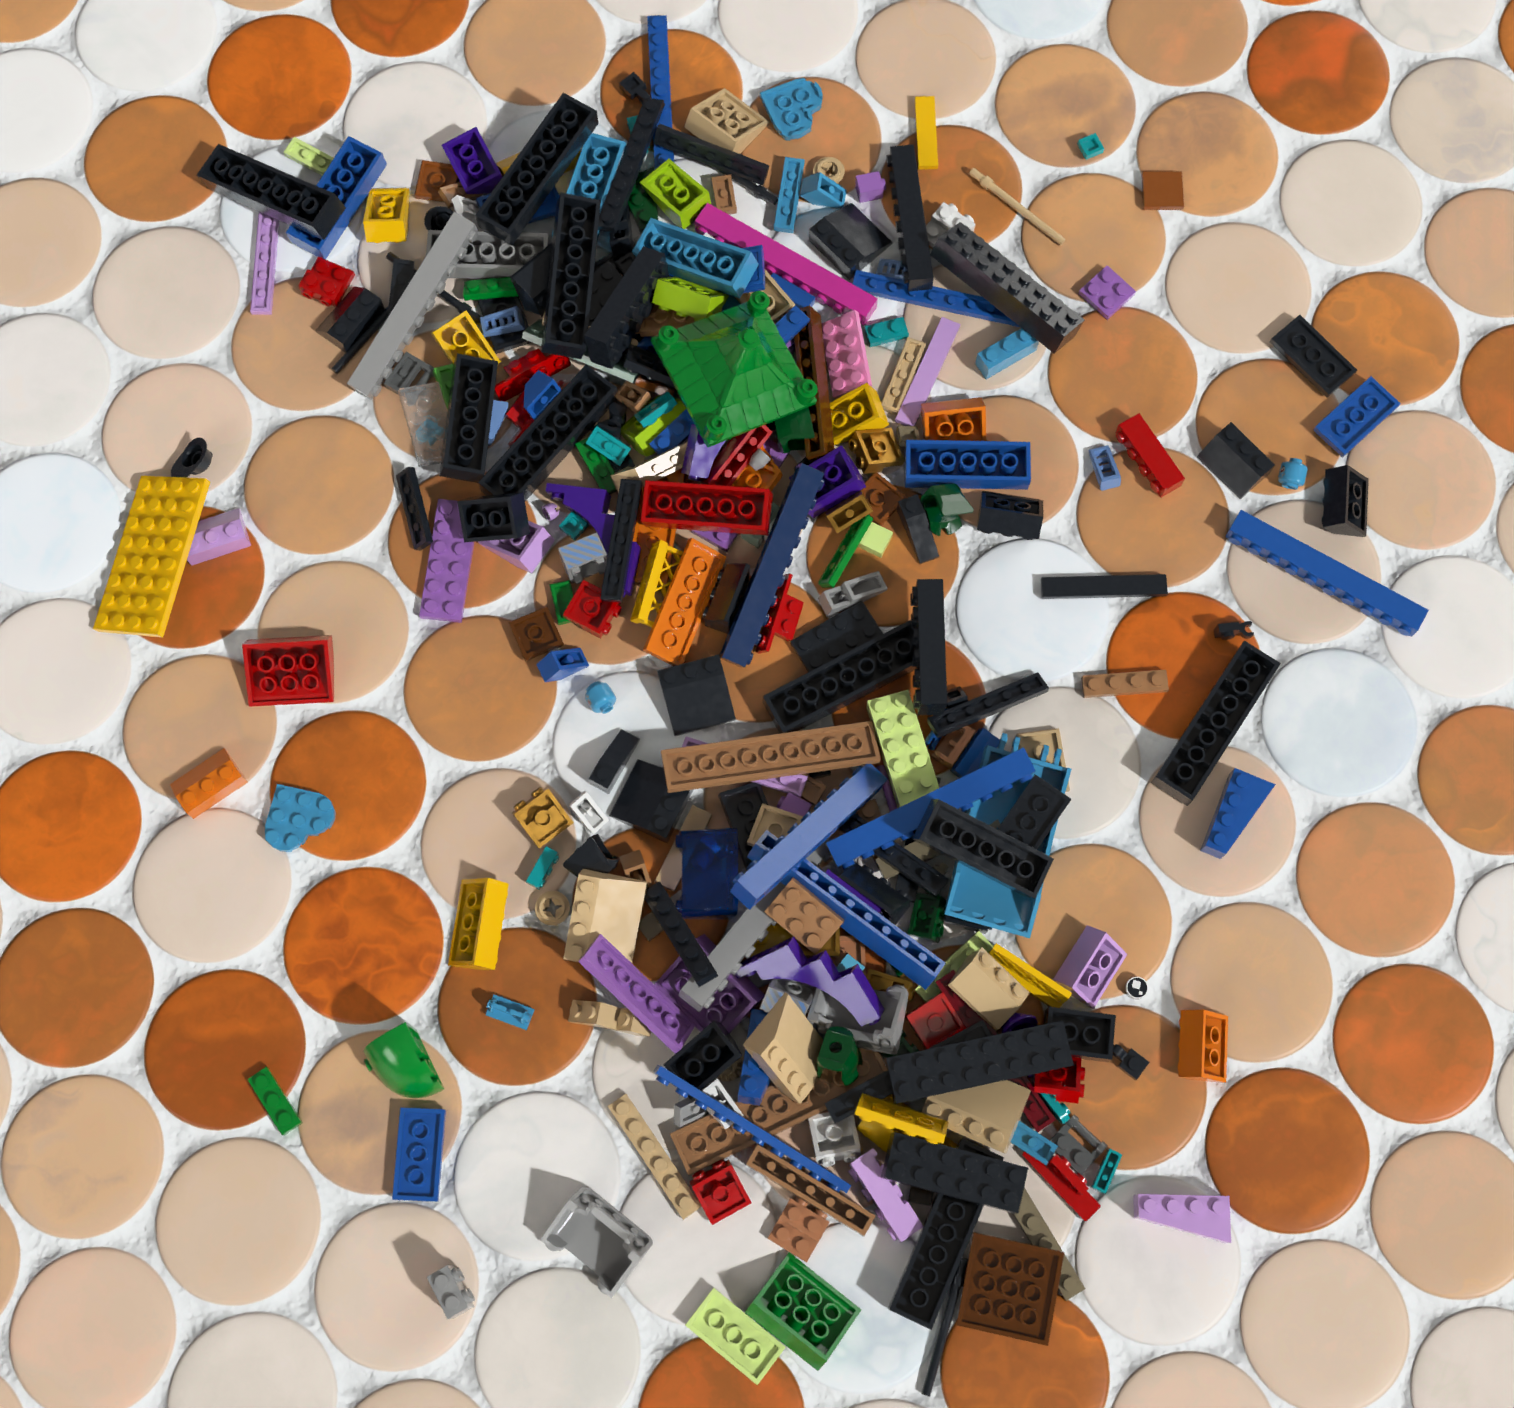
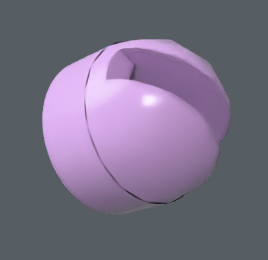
M554 503L542 506L543 514L548 521L555 519L559 515L560 511L555 510L558 506Z

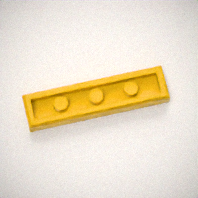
M935 96L915 97L918 170L938 169Z

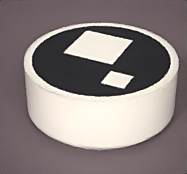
M1141 977L1131 978L1125 985L1126 994L1135 1000L1143 998L1148 993L1147 982Z

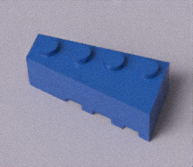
M1234 768L1227 778L1200 851L1219 859L1224 857L1276 784Z
M757 1009L751 1010L747 1039L769 1012L766 1013L764 1010ZM745 1049L738 1102L760 1106L770 1083V1078Z

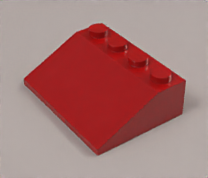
M332 635L249 639L242 644L249 707L334 702V651Z

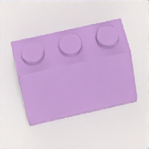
M240 508L198 521L187 558L191 565L251 546Z
M1087 925L1053 980L1070 991L1073 997L1094 1009L1126 958L1127 953L1106 932Z

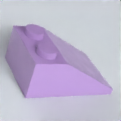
M528 521L530 534L517 539L478 541V543L514 566L532 573L555 540L543 526Z

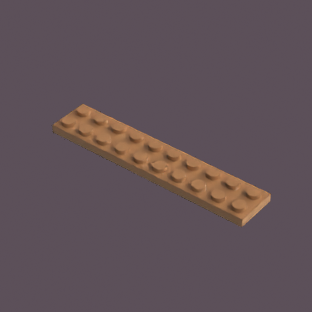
M872 721L661 750L668 793L880 763L881 760Z
M859 1048L863 1065H857L859 1077L849 1085H844L842 1071L824 1068L821 1078L816 1077L814 1087L801 1104L783 1095L775 1084L767 1087L760 1106L735 1102V1104L744 1115L743 1118L774 1136L826 1111L827 1108L824 1103L881 1074L887 1069L879 1052ZM711 1114L670 1133L688 1176L711 1166L721 1159H726L757 1144L751 1140L753 1135L747 1131L744 1134L732 1128L734 1124L724 1129Z

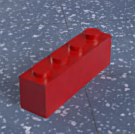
M1140 413L1118 425L1115 432L1119 443L1124 444L1130 459L1135 460L1138 464L1142 476L1147 477L1153 492L1158 493L1162 498L1182 486L1185 477Z
M766 425L731 438L714 460L708 479L700 478L699 482L707 485L731 486L748 465L751 456L758 448L762 447L773 432Z

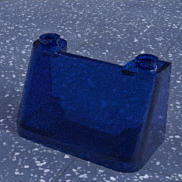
M737 828L680 831L679 835H676L675 846L682 852V895L680 900H676V908L683 919L731 920L738 913V899L730 892L734 886L732 881L738 875Z

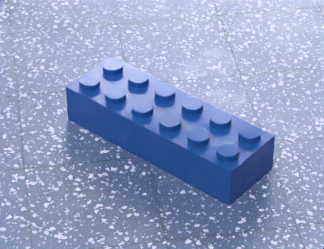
M348 136L316 185L336 194L346 209L325 240L290 225L286 234L291 243L317 257L327 259L385 169L387 163L383 153Z
M906 440V488H930L936 485L954 483L961 489L1028 490L1031 482L1030 442Z

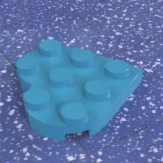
M800 78L760 92V98L776 131L784 140L789 141L801 138L811 132L812 114L821 109L823 94L816 82L814 84L811 81H805V78Z
M277 784L265 824L266 841L274 849L281 852H292V850L297 849L300 845L305 844L308 836H318L332 827L336 815L333 803L320 793Z

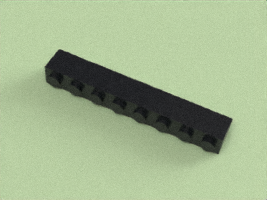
M914 144L890 146V155H886L887 167H891L889 183H893L891 198L896 202V204H893L894 216H898L896 233H900L901 237L898 238L899 250L903 251V254L900 255L901 267H905L903 282L907 284L908 292L931 290L934 277Z

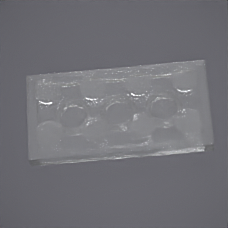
M439 382L399 388L398 393L418 466L440 464L447 409Z

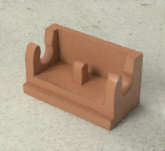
M965 726L946 734L931 757L951 770L973 738L976 730Z

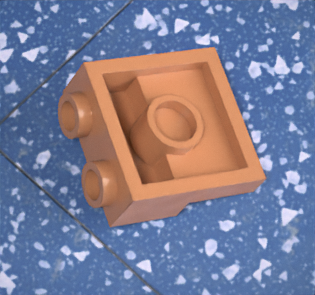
M798 1197L795 1200L790 1198L767 1239L807 1263L830 1222L826 1220L828 1215L816 1209L813 1212L806 1208L808 1203Z

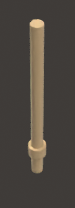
M975 168L970 171L969 174L979 181L980 186L985 190L989 189L1060 246L1065 242V238L994 184V180L989 176L985 177Z

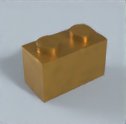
M860 490L825 512L832 526L839 533L873 512Z

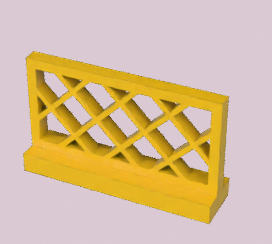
M662 540L652 543L631 615V622L636 624L642 623L650 627L653 626L654 622L648 620L649 612L655 609L658 614L659 606L662 604V602L657 604L654 597L655 592L661 590L665 597L667 592L665 587L671 583L670 581L663 585L660 574L666 570L670 580H672L673 573L670 568L679 563L683 551L668 546V543ZM666 553H672L677 562L669 565L665 558Z
M995 943L989 952L1029 994L1047 1006L1060 1008L1072 995L1070 991L999 944Z

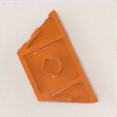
M762 445L760 449L771 460L757 471L748 463L731 486L770 489L772 492L783 474Z

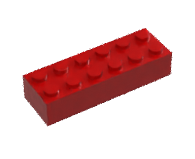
M645 480L641 522L645 527L769 536L773 494L770 489Z

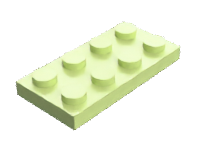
M715 1288L712 1289L685 1325L756 1385L759 1384L786 1348V1346Z

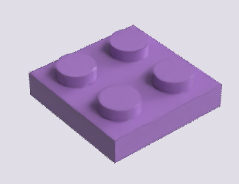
M1107 265L1081 288L1078 294L1108 320L1135 295L1136 291Z

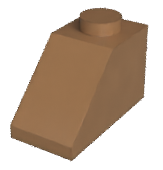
M627 380L615 394V397L635 414L646 407L652 400L648 391Z
M640 849L619 857L627 878L647 881L646 889L652 886Z

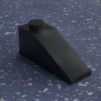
M916 494L898 501L897 513L919 564L939 558L929 522L918 495Z
M621 729L589 777L590 785L610 794L638 745L640 738Z

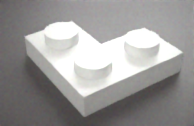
M459 195L451 199L456 213L472 220L478 229L477 231L486 232L478 227L475 215L479 211V207L476 201Z

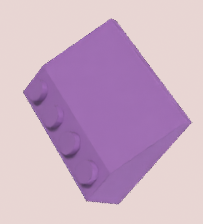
M705 934L696 938L708 957L716 945ZM680 956L654 984L696 1024L695 1027L700 1032L712 1021L721 1022L730 1034L765 997L748 977L742 976L737 979L736 975L731 973L726 979L729 983L722 992L718 990L713 995L715 1000L709 1008L703 1007L698 1012L678 996L682 987L691 978V974Z

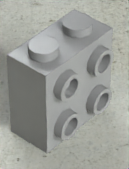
M447 1265L427 1276L447 1319L456 1318L474 1307L472 1303L475 1301L474 1295L470 1288H465L462 1282L465 1278L459 1267Z

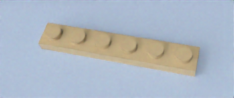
M624 1094L610 1104L608 1108L682 1219H686L702 1207L628 1095Z

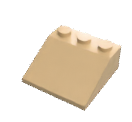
M724 88L692 107L684 127L699 139L741 154L765 129L769 121Z

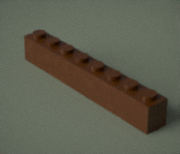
M809 305L800 308V310L810 318V322L794 336L797 366L803 378L814 381L818 388L815 395L817 402L809 407L815 437L804 439L806 458L813 463L835 448L821 315Z

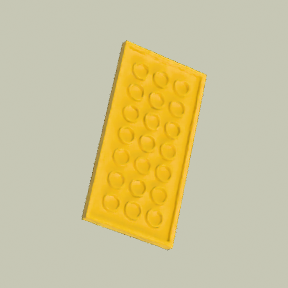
M140 477L93 626L94 630L140 636H164L210 481L206 478Z

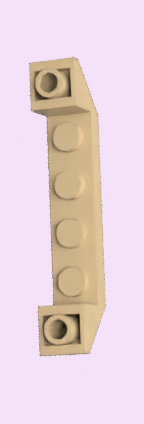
M688 441L633 468L626 467L610 475L617 492L619 493L621 479L641 480L643 482L642 487H645V480L657 481L681 469Z

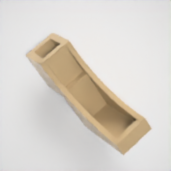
M572 1001L568 1022L611 1029L635 1036L650 1037L651 1035L648 1027L635 1017L628 1008H619L603 1002Z

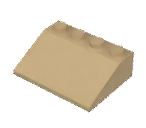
M582 869L578 875L564 959L578 962L595 938L602 934L632 963L647 881Z
M784 993L743 1046L779 1091L801 1104L814 1087L817 1077V1057L824 1040L789 994Z
M1008 1080L927 1097L922 1113L949 1121L947 1129L1006 1154L1031 1090Z

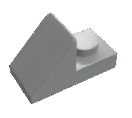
M679 1095V1102L674 1104V1124L682 1127L709 1114V1112L694 1104L696 1099L690 1100L689 1097L684 1098Z

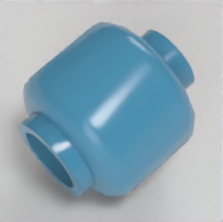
M1290 458L1289 461L1281 464L1278 481L1282 483L1284 488L1297 490L1298 487L1304 485L1308 468L1302 464V460Z
M597 681L587 687L585 700L593 712L606 714L613 709L616 696L607 683Z

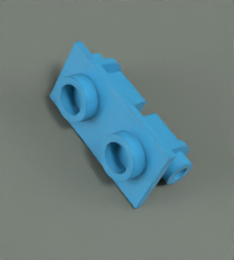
M493 994L492 1000H489L487 1004L486 1016L527 1030L535 1009Z

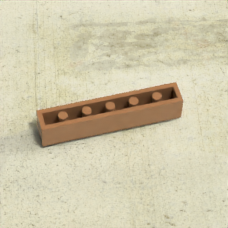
M758 1144L746 1163V1166L861 1236H865L875 1218L874 1214Z

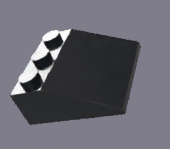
M853 203L823 217L809 229V242L848 280L855 276L856 270L861 271L893 244Z
M719 654L657 671L674 736L736 720Z
M637 759L609 817L668 843L693 790L668 793L663 767Z

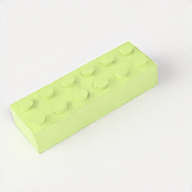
M909 690L868 700L866 709L873 724L876 741L897 808L939 789Z

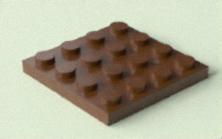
M973 1232L957 1325L1048 1346L1064 1252Z

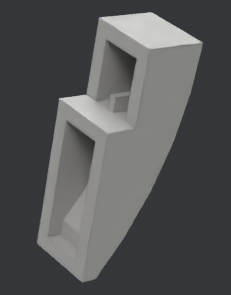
M877 571L845 581L841 586L823 591L818 600L826 616H830L846 610L860 601L865 602L885 592L888 588L880 572Z

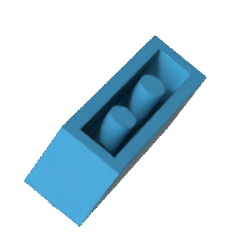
M1021 328L979 352L975 365L985 379H988L1035 352L1039 341Z

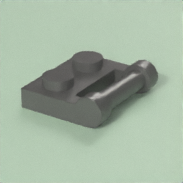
M406 352L384 382L386 388L404 397L410 403L415 404L431 377H435L433 373L434 367ZM420 370L425 371L413 390L409 392L407 389Z
M1073 1114L1070 1120L1058 1130L1050 1141L1058 1145L1055 1152L1059 1156L1063 1155L1070 1162V1167L1082 1175L1108 1145L1104 1141L1100 1142L1078 1121L1079 1118ZM1071 1127L1095 1148L1091 1153L1068 1132Z

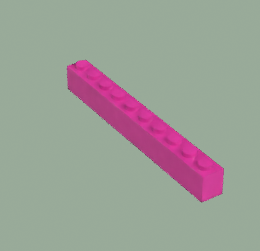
M709 203L705 205L695 220V231L700 235H704L707 232L715 240L739 248L762 245L764 267L770 275L775 273L781 276L786 281L815 296V300L818 303L830 306L838 314H846L856 310L859 312L861 325L865 326L877 308L878 298Z

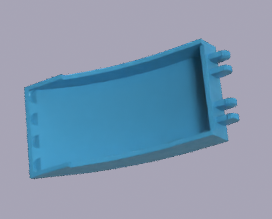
M1002 733L998 748L989 745L984 747L979 769L1017 751L1020 738L1015 736L1011 752L1005 751L1007 734ZM1043 745L1039 760L1030 758L1036 770L1031 775L1033 777L1036 774L1065 794L1072 769L1058 766L1062 749H1056L1052 764L1045 762L1049 753V746ZM1031 779L1022 784L1020 780L1013 783V788L1001 793L998 790L992 793L993 798L985 802H981L980 799L973 802L974 807L968 809L967 814L988 825L997 819L1001 824ZM1058 820L1037 849L1048 856L1050 855ZM955 861L944 914L1030 938L1041 899L1043 883L1035 899L1027 898Z

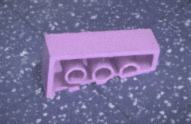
M872 1148L850 1163L849 1167L851 1170L848 1172L855 1183L859 1181L864 1189L861 1192L868 1202L872 1200L877 1207L874 1209V1212L880 1221L885 1220L889 1228L886 1230L893 1241L898 1239L901 1243L924 1226L908 1201L903 1199V1194L898 1185L893 1181L881 1178L884 1164L877 1160L875 1156L878 1154Z
M1133 1195L1135 1219L1218 1242L1231 1243L1230 1196Z

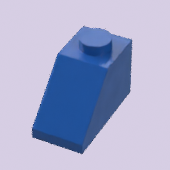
M539 370L525 384L524 408L533 420L562 391L553 378Z
M581 647L551 651L536 664L545 682L562 680L589 666Z

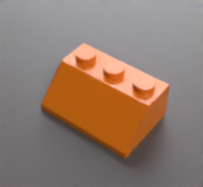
M981 397L921 403V423L924 440L986 441V406Z
M223 748L172 782L170 786L185 812L194 819L248 783V781L227 750Z
M1204 1009L1181 1010V1017L1179 1019L1178 1077L1189 1080L1226 1083L1228 1016Z

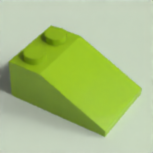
M667 159L640 182V185L665 215L683 229L696 220L707 203L711 204L709 191L670 159Z

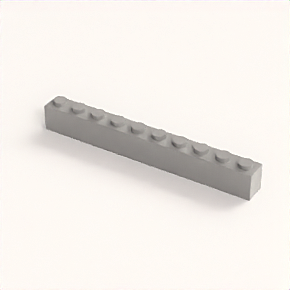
M454 211L347 382L352 389L371 400L374 396H378L384 379L387 380L393 370L391 368L394 363L399 362L402 358L404 347L412 342L414 338L413 333L416 328H420L423 324L426 312L433 308L435 304L434 299L437 294L443 292L447 278L455 273L457 262L465 257L467 246L476 239L478 229L475 223Z
M827 839L806 858L819 869H821L819 867L822 861L827 862L832 856L826 844L831 841L830 839ZM780 882L751 910L747 908L710 953L708 959L716 970L718 977L698 987L691 976L680 990L678 996L698 1012L703 1007L709 1008L715 1000L713 997L717 990L722 992L729 983L726 980L731 973L735 975L742 967L740 963L744 957L748 959L756 949L753 947L757 941L762 942L768 935V927L771 924L773 926L777 924L764 911L785 887L783 883Z

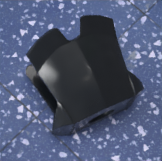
M595 834L589 837L580 848L575 850L563 863V867L577 878L582 869L608 874L617 867L620 858L612 855L604 845L599 834Z

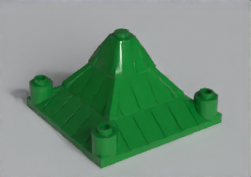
M762 291L752 293L748 302L678 329L673 326H664L659 330L658 335L651 339V343L707 448L815 405L817 402L815 397L818 391L817 385L814 381L803 378L767 311L770 299Z

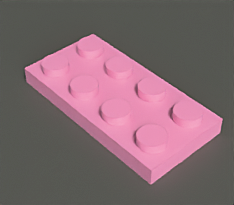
M853 310L822 323L824 350L833 398L838 399L865 383L872 386L859 312Z

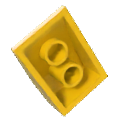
M409 188L370 190L363 219L366 242L400 243L407 241Z
M467 310L431 333L453 364L457 353L498 361V364L501 362Z
M868 383L830 403L834 445L849 441L857 430L880 429L889 425L878 393Z

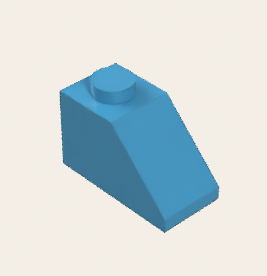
M821 172L803 178L800 196L813 205L842 208L844 207L847 190Z

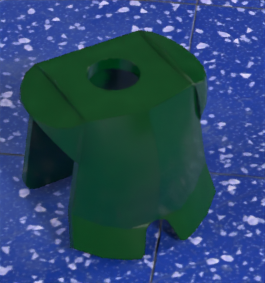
M809 407L773 421L778 448L782 454H786L791 450H805L804 439L815 437Z
M955 483L932 486L920 499L929 520L930 531L936 536H940L942 528L946 530L948 535L953 534L962 527L958 515L973 513L974 511L962 494L959 486Z
M832 1026L826 1030L827 1032L817 1057V1076L821 1078L824 1068L842 1071V1081L846 1086L853 1083L859 1077L857 1065H863L860 1049L855 1044L853 1033L844 1027ZM833 1042H838L842 1045L840 1052L833 1053L830 1051Z

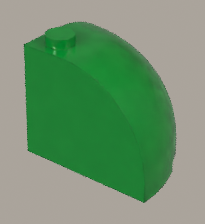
M405 1022L389 1030L364 1048L363 1051L366 1056L364 1062L368 1070H374L380 1081L392 1092L407 1098H425L444 1090V1086L417 1030Z

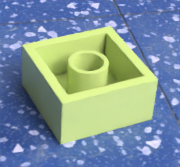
M871 522L858 547L881 558L893 536V532Z

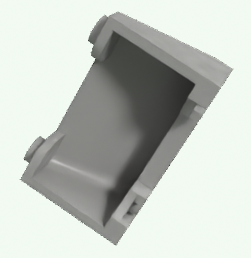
M901 985L888 987L886 992L874 990L885 1010L879 1022L874 1025H869L868 1023L861 1027L845 1006L828 993L817 988L807 1019L823 1040L828 1028L832 1026L844 1027L853 1033L854 1041L858 1048L894 1055L897 1054L900 1045L908 991Z
M588 1187L580 1188L567 1201L540 1239L551 1251H561L566 1248L599 1275L597 1279L599 1290L611 1298L653 1244L651 1237Z

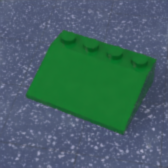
M789 1252L745 1313L814 1369L819 1371L862 1309Z

